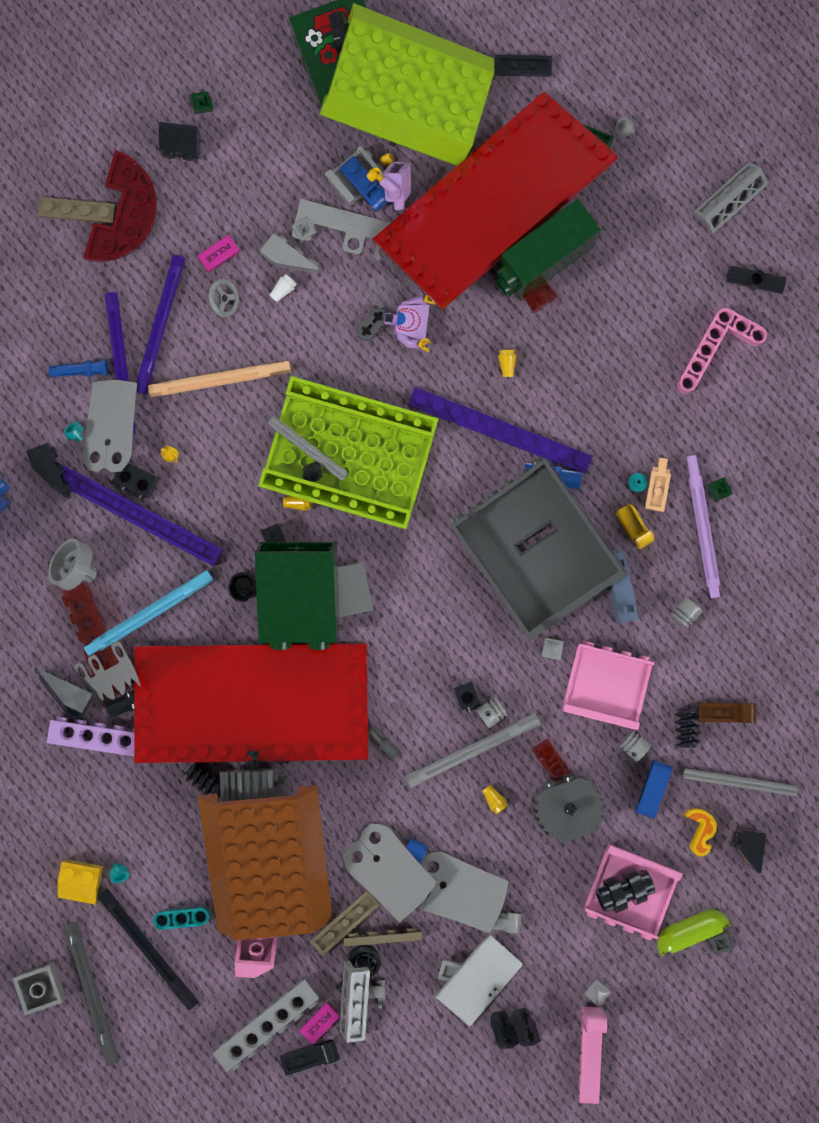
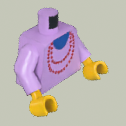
M387 153L380 157V161L384 166L390 164L383 172V177L381 170L375 167L369 170L367 178L371 182L378 179L379 184L385 190L386 201L393 202L394 210L405 209L404 201L411 194V162H394L393 155Z
M427 295L416 296L403 301L397 307L396 314L385 313L384 324L394 325L393 334L397 336V339L408 348L423 349L425 352L430 351L425 345L428 343L432 344L426 338L430 307L427 304L436 305Z

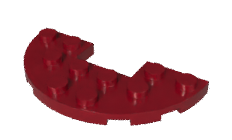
M115 150L105 188L122 192L112 227L93 223L83 257L87 261L108 262L132 253L146 240L156 219L157 197L150 177L136 160Z

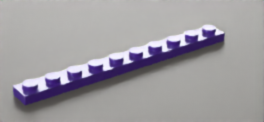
M416 387L408 403L410 407L544 459L548 458L549 461L586 474L593 457Z
M62 465L65 471V475H63L65 483H69L72 492L202 561L215 566L223 549Z

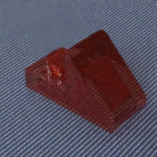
M545 282L526 292L522 297L536 314L558 296L550 285Z

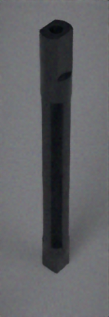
M109 889L105 890L97 898L166 981L188 1011L191 1010L199 1001L129 917Z

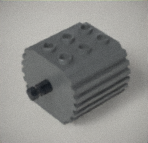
M259 751L248 752V756L251 757V760L248 761V768L220 772L221 802L288 796L287 792H285L287 773L284 772V768H260V761L256 760V757L260 756Z
M572 773L561 775V780L549 779L543 781V785L539 786L536 792H533L532 798L534 800L531 801V805L534 807L532 813L535 815L536 822L549 838L555 837L560 843L597 832L599 822L604 820L602 815L605 812V808L602 806L604 800L600 798L602 794L597 790L598 787L585 776L579 777Z

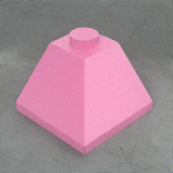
M278 937L238 940L235 957V977L255 978L273 969Z

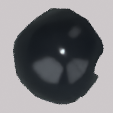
M236 573L230 578L228 583L230 596L235 601L246 602L256 593V579L250 573Z

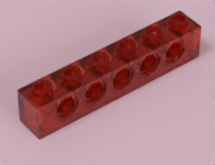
M82 583L72 590L63 591L64 596L62 600L64 605L69 607L71 611L69 615L73 625L76 624L79 631L76 632L80 643L83 642L86 647L91 644L90 641L93 636L99 637L107 632L87 583ZM82 600L85 608L82 611H78L76 604ZM87 618L92 621V626L89 629H86L83 625L84 620ZM111 645L101 652L98 651L93 654L97 657L100 654L106 656V662L102 665L104 670L119 663ZM84 650L85 657L88 660L89 656ZM92 659L93 667L99 670L98 662ZM91 668V672H92L93 676H96L95 673H94V671H93L92 668ZM125 682V691H128L130 688ZM112 685L114 696L120 694V692Z

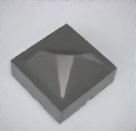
M724 930L709 938L715 955L734 950L728 930Z

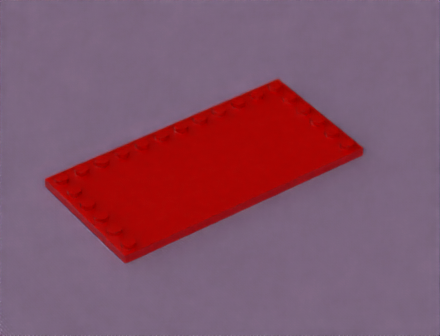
M543 92L372 239L443 310L498 263L505 251L541 226L618 159V156L546 92Z
M331 644L330 648L324 650H312L308 648V645H292L291 648L286 650H274L269 648V645L135 646V671L141 686L135 681L134 763L248 762L251 760V757L248 756L250 751H259L260 756H257L256 760L260 762L368 760L367 644Z

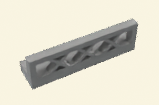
M748 162L694 211L696 217L705 222L711 233L714 234L769 184L761 167ZM759 177L761 183L753 187L754 181ZM747 190L745 197L740 200L741 192ZM729 203H733L731 210L725 212L726 206ZM719 215L718 221L712 225L710 220Z
M344 961L339 1029L346 1043L365 1040L370 978L368 967L354 968L350 961Z

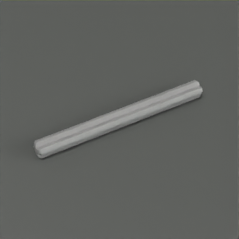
M685 768L683 771V778L791 796H796L798 787L795 785Z

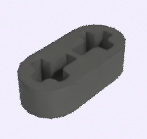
M376 308L372 310L360 324L358 335L362 340H371L383 327L386 313L383 309ZM382 313L383 320H378L375 324L372 323L375 320L374 314L379 315ZM371 325V335L366 334L363 336L362 328L367 329Z

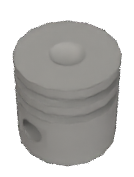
M684 597L676 607L677 610L674 609V613L670 615L681 626L688 629V625L691 626L692 622L703 611L693 601Z
M496 697L493 698V701L490 700L489 704L485 703L476 709L488 728L500 722L499 719L503 720L504 716H508Z
M633 729L622 740L619 747H623L622 750L626 751V754L635 762H638L650 749L651 744L642 736L639 737V733H635L636 731Z

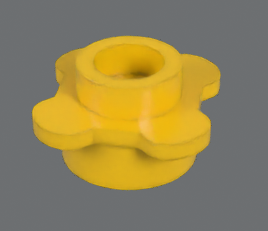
M171 446L161 448L160 455L165 461L178 462L179 451Z

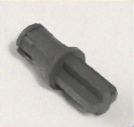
M376 726L368 731V735L379 746L378 749L381 748L392 761L401 753L389 741L390 738L387 739Z

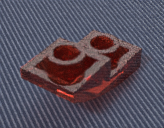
M548 739L532 748V751L553 780L558 781L562 775L570 773Z

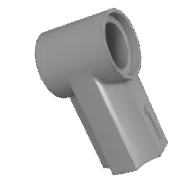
M500 912L493 929L503 930V932L520 933L522 913Z

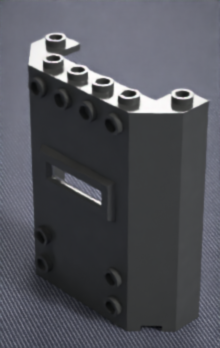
M541 457L531 464L533 466L531 469L526 468L518 474L520 478L515 481L511 479L502 485L504 487L503 490L500 492L495 490L487 496L489 500L484 503L478 502L471 507L473 509L472 512L466 515L461 513L453 519L455 523L450 525L530 641L628 574L549 459L545 458L542 460ZM551 522L555 530L521 552L517 545Z

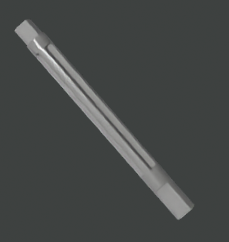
M533 713L486 738L406 775L407 781L412 788L478 754L540 726L541 723L536 713Z

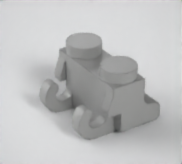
M377 980V985L381 986L369 987L368 999L378 998V1009H382V1000H386L385 980Z

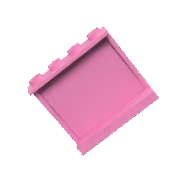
M583 641V644H578L561 711L638 730L640 725L639 718L652 665L655 663L650 662V657L639 655V658L631 657L632 653L621 650L619 654L613 652V648L602 646L599 649L594 647V643Z
M608 844L583 909L589 917L597 919L599 916L604 918V922L609 925L616 926V924H619L627 932L634 933V931L641 933V937L651 941L652 938L658 940V931L676 884L681 880L683 874ZM632 868H635L637 872L640 870L648 871L655 887V892L647 896L648 901L639 905H634L632 901L627 902L628 909L619 913H615L614 910L608 912L602 910L595 890L603 885L604 879L616 876L618 880L623 879L622 873Z

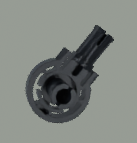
M372 945L356 946L347 956V961H350L354 968L368 967L370 977L374 976L380 969V956ZM343 979L336 985L339 993L342 992Z

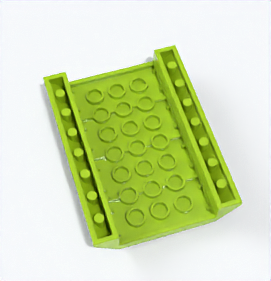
M353 3L347 21L349 27L329 92L324 97L319 115L449 164L459 165L465 160L473 145L494 76V58Z
M291 376L279 420L342 467L348 474L344 480H340L320 465L322 477L316 482L305 480L303 478V468L310 463L318 462L276 431L258 487L406 530L428 459L438 418Z

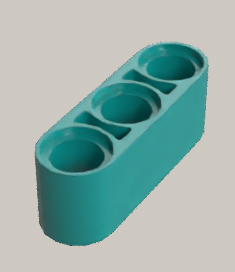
M206 906L161 910L154 916L153 925L159 930L202 926L209 921L211 912ZM198 911H203L206 914L205 920L197 918ZM179 913L185 914L187 921L180 922L177 915ZM159 915L166 916L167 924H161L158 921Z

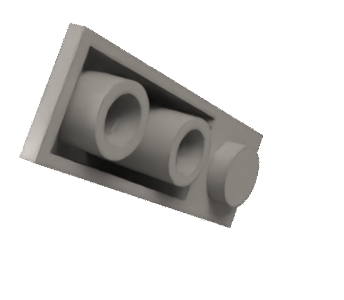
M273 233L260 250L261 256L276 267L316 274L320 272L319 267H317L319 264L315 260L305 258L303 252L296 246L292 248L288 245L289 241L282 235L277 236Z

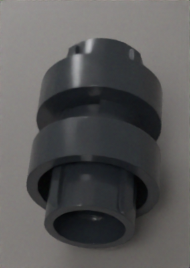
M632 868L622 873L623 879L618 880L616 876L604 879L603 885L595 890L602 910L607 912L614 910L615 913H619L628 909L627 902L632 901L634 905H639L648 901L647 896L655 892L654 883L648 871L640 870L637 872L635 868Z

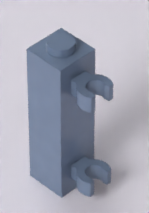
M618 549L612 550L628 572L625 553H618ZM628 572L626 576L608 587L616 624L639 619Z

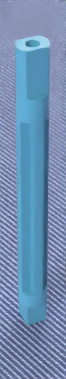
M207 570L200 573L94 639L91 644L84 647L85 652L89 657L98 651L101 652L213 582L211 575Z

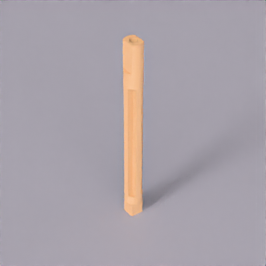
M289 361L166 381L148 385L150 397L164 396L291 373Z

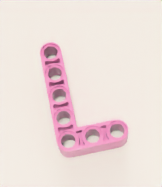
M720 309L712 319L677 383L678 390L681 393L688 394L695 389L726 332L752 346H759L767 339V331L731 309ZM725 314L728 322H722L719 315ZM741 323L745 330L742 332L738 331L736 324ZM710 331L718 332L719 338H712ZM754 332L761 335L760 341L753 338ZM701 347H707L710 354L703 355ZM693 363L700 366V372H695L692 369ZM683 380L691 382L690 389L683 386Z
M582 1007L581 1032H583V1035H581L580 1045L582 1055H580L579 1071H581V1074H579L578 1090H580V1094H578V1102L599 1104L602 1033H607V1015L602 1007Z

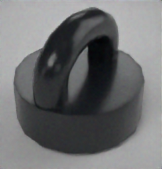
M310 463L302 470L303 478L307 481L316 482L322 477L319 463Z

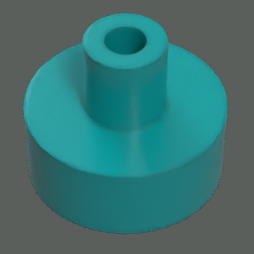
M73 422L65 428L63 434L68 440L76 439L79 442L83 439L81 434L83 427L79 422Z
M635 473L629 477L628 487L635 493L642 492L647 487V479L643 474Z
M118 862L112 865L113 868L109 871L111 882L121 883L129 878L130 874L127 866L120 865Z

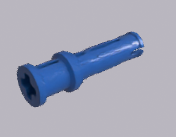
M107 359L93 362L87 360L85 363L49 366L50 378L76 375L92 377L99 374L108 376L109 374Z

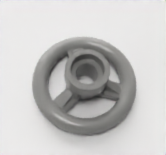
M216 280L209 290L210 306L217 315L229 317L238 308V291L229 280ZM220 285L228 286L232 294L228 295L222 290ZM229 300H233L231 309L224 311L225 304Z

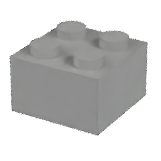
M54 961L17 974L12 978L25 1016L60 1004L66 999Z

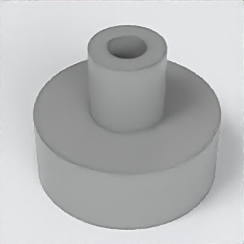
M627 117L620 118L616 123L615 133L621 137L633 135L635 132L633 121Z

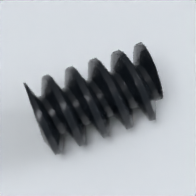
M680 708V712L675 713L674 716L680 717L679 720L675 721V724L680 725L679 728L675 729L676 732L680 733L675 739L680 740L681 743L676 744L675 747L695 748L696 746L694 745L700 743V740L694 737L700 735V733L694 731V729L699 728V724L694 723V721L699 720V717L695 716L694 713L699 712V709Z
M194 762L184 774H187L185 781L188 782L193 779L191 786L194 787L199 784L198 791L205 789L204 795H209L210 793L219 794L221 792L220 780L216 781L218 774L210 776L211 769L204 771L205 764L198 767L199 762Z

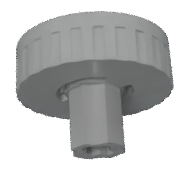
M74 538L65 541L52 557L48 570L49 581L67 591L74 589L81 581L90 583L97 574L96 568L90 565L92 560L91 548Z

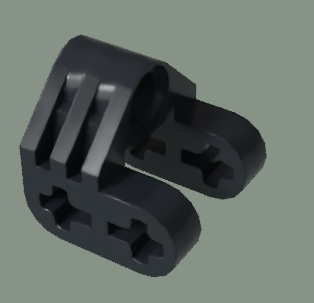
M515 1009L512 1012V1025L505 1011H496L491 1014V1026L496 1043L500 1049H510L518 1044L523 1047L534 1046L541 1042L536 1022L531 1018L528 1009Z

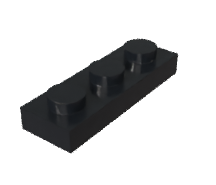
M495 55V76L551 77L552 56Z

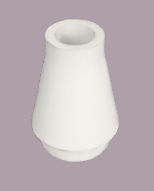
M285 274L283 277H280L269 295L278 302L292 292L297 283Z

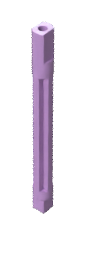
M693 455L687 457L691 497L706 585L709 587L710 597L717 598L720 597L718 568L703 480L699 474L697 456Z

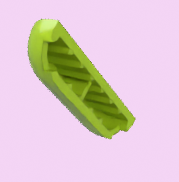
M708 909L663 929L657 940L659 954L663 956L670 951L672 953L681 951L723 932V928L730 927L731 924L726 915L718 910Z

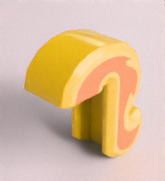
M628 504L616 511L615 516L618 522L622 525L627 537L636 549L640 550L654 542L652 531L647 530L632 504Z
M687 809L682 815L699 822L689 847L695 855L705 856L711 850V845L706 843V841L716 833L717 823L714 817L703 809Z

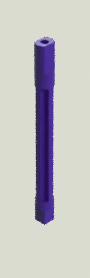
M180 255L172 256L137 377L136 392L144 395L148 391V385L150 384L186 259Z
M109 292L104 295L115 379L129 382L118 293ZM133 423V434H135V423Z

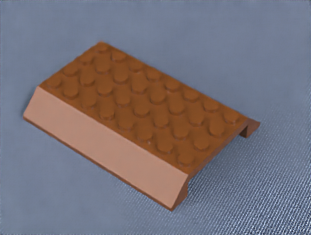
M317 785L297 787V795L224 802H219L218 794L198 796L217 931L234 940L312 934L333 920Z

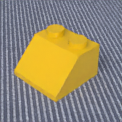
M67 859L63 860L58 877V898L96 905L103 866Z

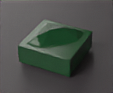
M208 91L194 93L189 96L195 114L214 110Z
M725 477L707 485L715 502L733 494Z

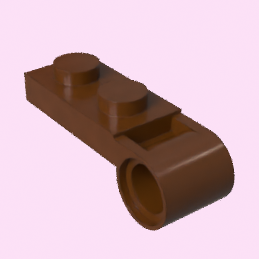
M698 702V722L756 723L757 704Z

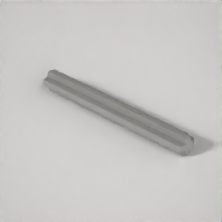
M273 416L270 418L268 424L337 478L340 480L345 479L348 474L347 471L277 417Z

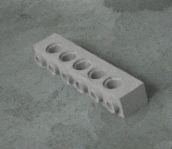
M304 977L214 1049L212 1054L226 1072L231 1068L233 1071L242 1064L241 1060L246 1056L251 1058L257 1053L258 1050L256 1048L261 1044L266 1046L273 1040L272 1036L276 1032L282 1033L288 1028L287 1024L291 1020L295 1022L303 1016L302 1012L306 1008L312 1009L319 1003L320 994L309 980ZM301 997L304 1003L296 1005L293 1002V998ZM278 1010H287L288 1016L280 1017ZM263 1022H271L273 1028L270 1030L265 1029ZM253 1033L257 1036L258 1040L251 1042L248 1040L247 1035ZM232 1047H241L242 1053L235 1054Z

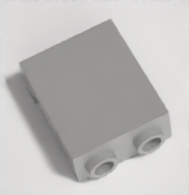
M361 146L357 147V151L333 171L330 169L325 173L327 181L349 207L363 196L341 173L339 168L354 156L368 173L369 170L377 167L381 170L383 177V172L385 171L379 162L375 163L371 159L373 156L367 148L363 149Z

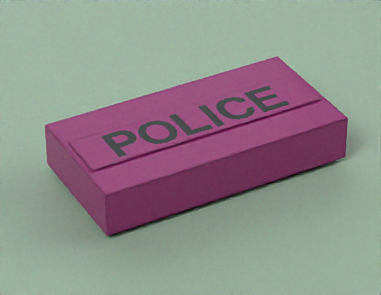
M227 235L199 254L198 258L209 273L240 252L231 237Z
M326 1002L299 1031L314 1044L340 1018V1015Z

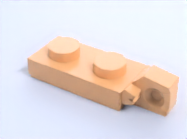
M659 458L658 466L653 467L651 471L644 509L664 512L671 477L670 470L666 469L668 459Z

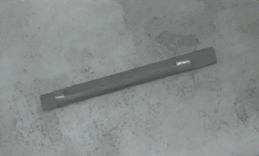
M71 922L63 927L106 1065H113L120 1060L77 922Z

